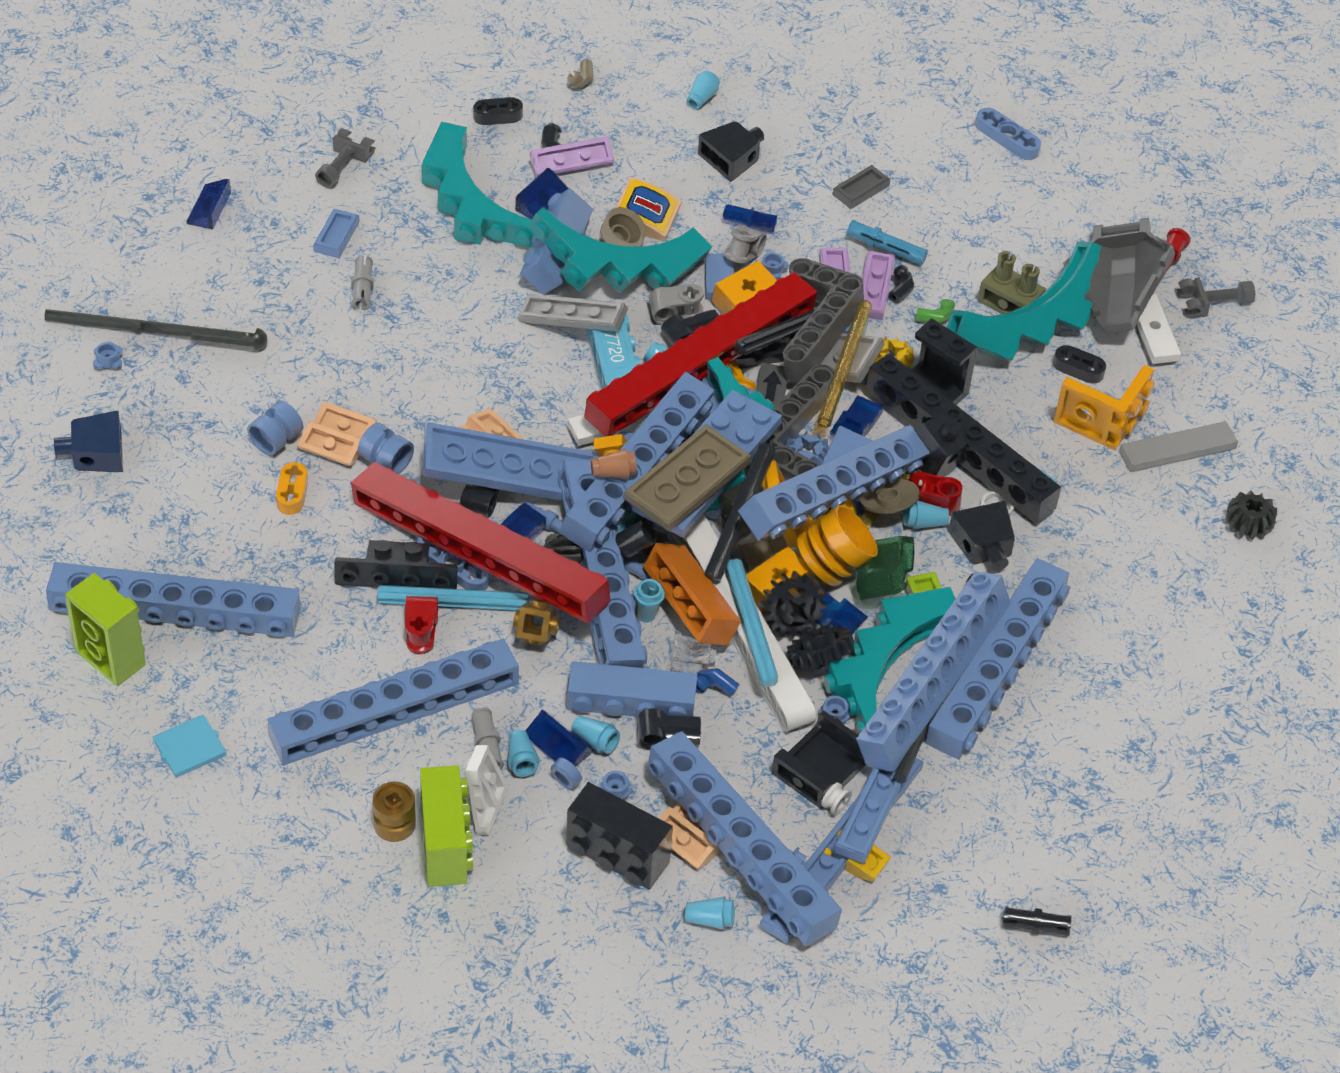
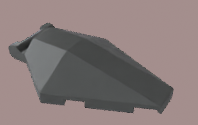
M1141 218L1139 222L1103 227L1102 224L1095 225L1093 228V238L1090 242L1101 245L1099 261L1094 267L1090 280V288L1084 299L1093 303L1090 311L1105 334L1134 329L1175 255L1172 245L1151 233L1149 218ZM1070 257L1065 262H1063L1064 267L1069 262Z

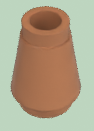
M622 449L590 459L592 477L629 479V476L636 475L634 452H626V449Z

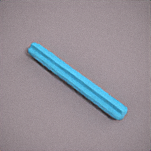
M739 559L729 560L726 572L761 684L766 687L775 685L778 682V673L742 561Z
M380 585L377 590V601L379 603L405 605L406 596L438 597V606L520 610L522 605L529 603L530 598L528 593L388 585Z

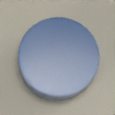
M558 758L551 766V773L554 778L566 788L574 789L582 781V775L579 770L564 758Z

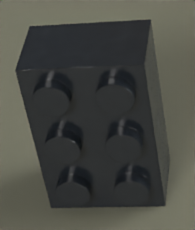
M587 782L567 809L566 846L575 854L584 855L596 861L605 870H613L624 876L633 885H641L650 890L670 863L673 826L590 782Z

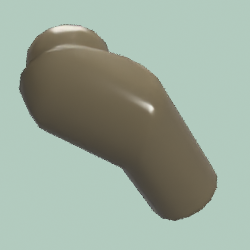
M589 59L582 60L580 62V72L574 71V76L569 73L567 80L572 88L581 89L593 81L592 61Z

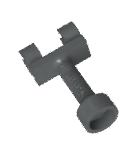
M341 128L337 135L333 137V151L339 154L331 164H323L317 170L315 177L318 183L326 188L333 187L340 177L338 171L350 157L366 163L368 157H371L376 147L371 146L375 140L364 137L360 144L355 143L348 137L352 131Z
M1200 277L1194 278V280L1187 278L1178 282L1180 289H1177L1181 298L1195 297L1186 301L1187 308L1184 310L1188 318H1198L1201 315L1202 317H1207L1210 307L1209 302L1239 299L1242 304L1255 301V286L1252 281L1239 282L1237 288L1205 291Z

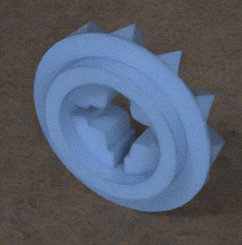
M808 431L804 435L795 433L793 438L787 439L786 442L787 447L811 459L818 466L822 465L829 450L828 439H821L819 433L814 436L809 435ZM803 446H806L808 449L813 448V453L809 450L803 451Z

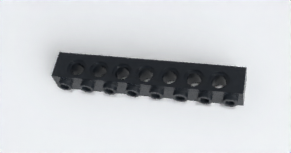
M888 353L869 367L866 390L914 428L941 413L945 414L948 419H956L961 425L959 434L967 446L958 463L1030 520L1038 524L1056 509L1061 490L1059 484L897 358Z

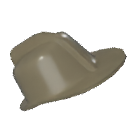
M617 207L607 214L601 226L600 234L602 241L605 243L640 247L646 235V228L641 217L634 211L624 207Z

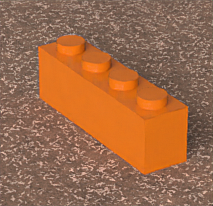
M655 543L643 566L653 580L661 584L666 599L698 643L728 645L741 623L739 617L712 581L705 576V572L685 545Z

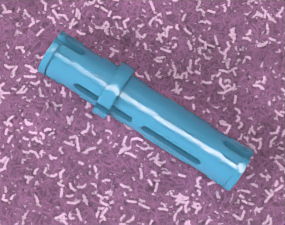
M854 219L850 222L846 232V236H851L868 243L870 248L878 247L920 266L924 264L928 255L927 249L886 234L879 227L872 228Z

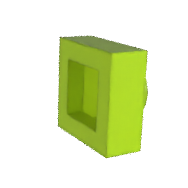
M935 572L906 577L905 586L909 594L942 588Z

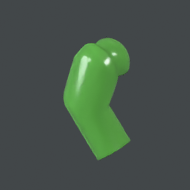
M950 299L941 300L940 308L935 310L918 307L916 321L927 323L932 318L941 324L950 318L955 302Z

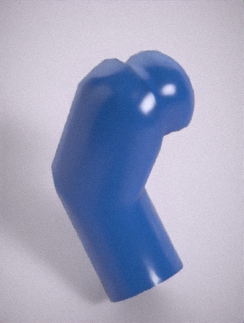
M718 668L700 670L696 673V692L703 693L707 688L717 686L729 696H732L740 685Z

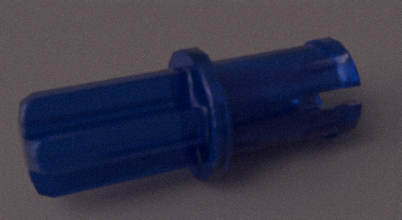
M727 204L723 211L724 220L747 225L749 228H760L773 233L775 231L778 215L755 211L754 207L746 209Z

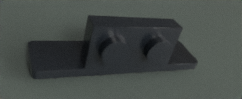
M369 540L366 559L335 558V584L366 587L388 585L457 589L458 566L456 564L428 563L430 544Z

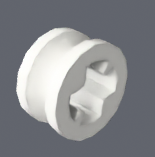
M837 782L826 792L821 805L825 809L830 807L831 813L838 815L848 804L852 792L848 789L842 790V785Z

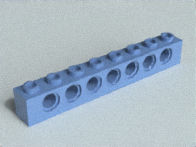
M685 372L620 449H626V452H634L636 475L629 476V479L598 476L565 515L559 533L589 553L597 543L602 545L611 532L609 528L612 524L618 526L626 514L625 508L627 506L632 508V504L624 499V492L684 443V436L686 434L690 436L693 434L700 422L698 420L700 416L706 418L711 411L714 403L710 400L715 390Z
M908 425L753 495L738 512L758 541L768 536L775 539L787 531L790 526L794 530L803 525L809 517L815 520L825 514L828 508L833 509L837 505H844L849 498L852 502L859 499L868 489L872 493L885 485L886 481H889L891 484L904 476L905 472L911 475L924 465L922 460L930 452L912 426Z
M564 460L558 480L566 514L597 478L592 477L590 460ZM612 524L609 528L611 532L602 545L597 543L590 553L580 547L581 566L595 573L602 574L609 581L611 601L590 621L599 664L642 668L643 664L647 663V649L641 643V623L639 620H636L634 613L635 597L630 595L628 587L630 576L628 570L624 569V554L616 542L618 526Z
M1036 558L1010 599L1011 604L972 658L930 723L926 739L927 745L960 760L965 750L971 751L978 738L977 731L979 728L985 729L991 718L992 712L990 710L993 706L999 707L1005 695V686H1012L1019 672L1017 667L1020 663L1025 665L1031 654L1032 648L1030 647L1032 643H1039L1045 630L1044 624L1046 622L1051 623L1058 609L1057 603L1059 601L1063 603L1066 600L1071 588L1067 585L1069 572Z
M54 562L46 587L49 610L66 613L68 609L65 593L91 574L96 573L104 581L109 580L125 598L130 597L137 604L139 620L152 623L163 622L182 626L208 627L215 630L226 629L244 633L271 634L277 637H294L301 609L299 589L60 562Z
M974 572L861 731L856 740L867 767L892 772L898 767L909 748L918 738L1011 604L1002 575Z
M504 638L494 642H486L479 647L457 652L450 657L438 661H430L423 666L409 671H401L394 676L379 681H371L364 686L350 691L339 692L335 696L310 702L303 707L288 712H280L273 717L267 718L269 738L282 766L516 686L519 684V665Z
M682 731L651 746L647 765L651 775L659 779L668 790L671 798L681 804L687 811L689 818L704 830L709 841L717 845L726 855L730 865L742 873L749 886L753 890H757L764 898L769 909L773 913H777L787 924L793 936L798 937L805 946H808L837 929L842 908Z

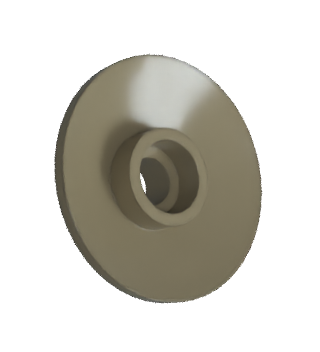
M899 479L891 484L889 481H886V484L875 492L871 493L868 489L860 497V503L864 509L870 512L894 514L912 506L919 498V489L915 483L906 479Z

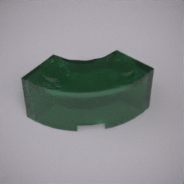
M894 536L875 540L878 554L865 564L862 569L856 570V590L860 600L895 595L906 588L908 584L904 581L907 572H912L914 567V537Z

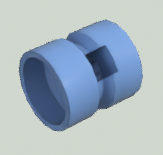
M278 401L266 410L264 415L259 416L249 424L247 432L252 443L261 452L271 456L285 446L286 439L292 440L304 427L298 412L288 403Z
M375 423L362 435L358 445V453L371 463L377 461V464L390 468L395 473L400 474L413 457L414 445L404 437L395 435L391 429L383 424Z

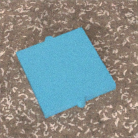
M204 714L152 736L154 743L161 753V761H166L175 778L227 755L225 748L218 739V731L212 729Z

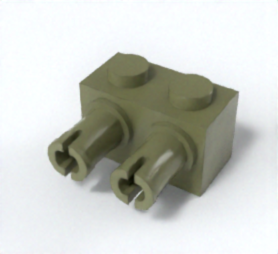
M1008 251L999 253L997 266L981 281L978 302L1000 314L1009 313L1024 307L1046 291L1045 287L1037 283L1040 269L1036 266L1033 271V264H1025L1022 267L1021 275L1013 271L1016 256L1012 253L1009 259L1010 252Z

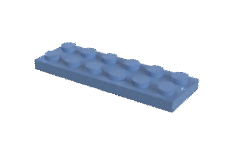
M732 390L695 433L707 424L750 454L752 458L757 452L759 445L765 443L781 425L782 415ZM736 475L670 531L683 538ZM632 505V511L658 524Z
M427 422L424 429L423 476L562 501L558 477L564 460H590L599 457V454L595 452Z

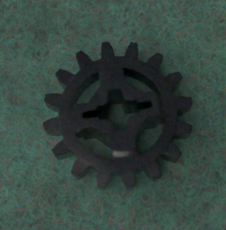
M797 571L792 572L791 578L782 573L779 583L772 579L770 581L773 586L772 590H763V593L768 597L767 600L760 601V605L765 609L761 614L765 621H767L766 623L772 631L775 630L781 637L787 633L790 638H794L797 631L802 634L806 631L807 627L816 629L814 621L816 619L823 620L824 616L820 613V610L827 608V604L822 600L826 597V593L820 588V583L816 579L812 580L807 573L801 576ZM790 599H791V600L795 603V605L798 607L797 610L790 604V602H789Z
M822 625L817 629L803 632L799 636L800 639L792 640V645L787 646L788 651L786 652L790 664L794 665L795 669L802 667L803 670H806L810 667L811 670H820L824 666H829L831 661H840L842 659L841 656L849 655V650L855 648V643L851 631L847 630L846 626L839 628L838 625H835L831 628L830 625Z

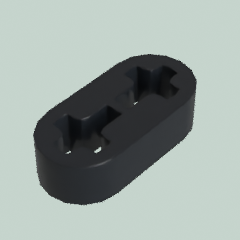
M515 97L483 99L475 102L473 105V119L480 125L516 123L523 118V103Z
M1062 345L1055 351L1053 365L1056 370L1091 384L1099 383L1103 380L1106 362L1102 358L1070 345Z

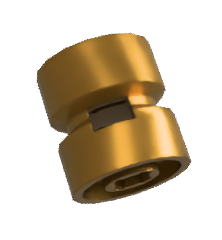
M391 781L382 784L375 790L372 800L376 834L389 842L406 840L413 834L416 828L415 795L413 790L407 784Z

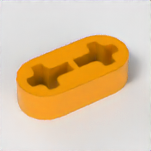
M291 462L281 469L276 491L278 510L283 514H296L304 506L308 474L307 468L303 464ZM293 475H297L295 483L290 481ZM289 494H294L291 502H287Z

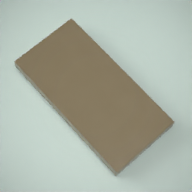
M705 424L624 492V499L663 528L670 531L751 463V455Z

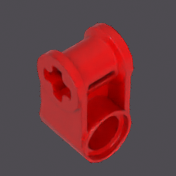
M914 472L910 475L909 481L915 483L919 489V501L947 508L949 516H951L952 512L961 509L963 485L958 479L925 472Z
M406 596L405 629L407 632V648L414 654H425L430 652L434 646L435 629L438 623V597Z

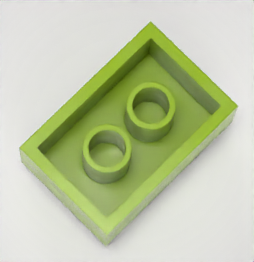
M96 573L91 574L65 593L77 654L117 687L146 665L145 647L141 637L142 628L138 618L139 608L130 597L125 598L109 580L104 581Z
M459 765L420 768L421 809L428 887L467 884V871L473 870L472 832H470L471 822L470 807L467 801V778H460Z

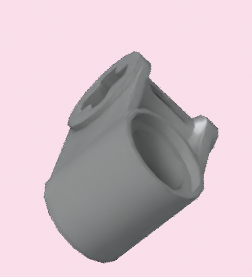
M744 225L733 228L731 231L733 237L730 248L726 250L724 256L737 263H748V261L761 255L766 244L767 234Z
M685 284L654 289L649 294L654 321L662 325L665 320L673 315H681L685 319L702 313L703 306L701 301L704 297L702 287L697 284ZM691 306L694 309V313H691Z

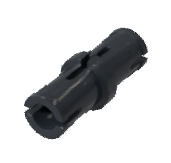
M1008 906L1004 908L1003 928L1030 930L1034 935H1039L1040 932L1065 935L1066 937L1070 935L1071 915L1045 913L1040 908H1035L1034 911L1009 908Z

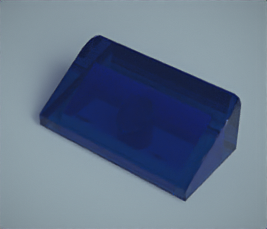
M546 168L517 194L515 198V211L533 219L535 214L543 207L548 210V201L554 194H561L569 188L553 170Z
M223 179L204 185L186 221L187 224L208 229L214 228L231 194L230 179Z
M544 709L539 712L525 730L529 739L554 761L558 758H564L576 767L594 751Z

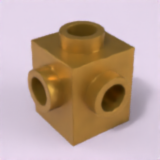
M531 599L530 603L522 605L520 610H516L513 627L517 628L516 637L523 638L524 643L531 645H542V642L546 643L549 641L552 635H557L560 617L555 616L556 608L548 607L549 604L538 599ZM534 616L543 617L542 626H537L534 623Z

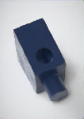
M119 411L73 419L71 421V436L54 438L55 456L72 454L74 468L78 471L123 472L122 431Z

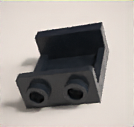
M931 318L915 332V339L922 344L919 362L911 370L957 405L969 394L978 347Z
M821 711L818 714L817 724L788 752L781 748L774 755L772 774L819 809H822L823 797L833 784L839 782L843 789L866 766L856 740L859 734L843 725L842 721L837 717Z

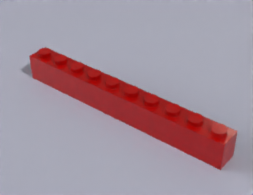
M795 272L785 278H779L772 286L765 290H759L754 297L745 302L738 303L731 311L726 314H720L713 322L704 327L697 328L693 334L685 339H679L667 350L656 353L649 361L642 365H636L623 377L615 378L600 391L592 392L586 399L584 418L605 437L615 435L652 412L685 372L701 381L704 376L707 377L709 360L718 357L724 365H727L743 355L736 353L734 344L738 339L813 310L818 292Z
M373 462L351 482L355 505L587 624L611 601L609 581L602 574L595 573L581 566L578 562L571 561L557 554L554 550L547 549L533 542L530 538L523 537L509 530L506 526L499 525L482 514L475 513L463 507L460 503L453 502L436 491L429 490L417 484L414 480L395 473L390 468H385Z

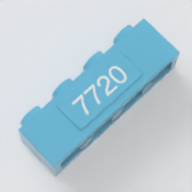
M625 315L618 332L587 329L602 389L608 386L615 378H621L629 373L636 365H641L639 356H634L633 353L635 352L634 336H629L628 334L630 332L628 315Z

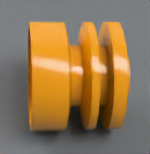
M837 505L822 517L821 524H813L808 531H804L797 538L798 548L807 565L822 581L830 586H838L844 581L845 577L848 578L853 574L854 567H863L878 554L877 544L867 526L852 510L843 505Z

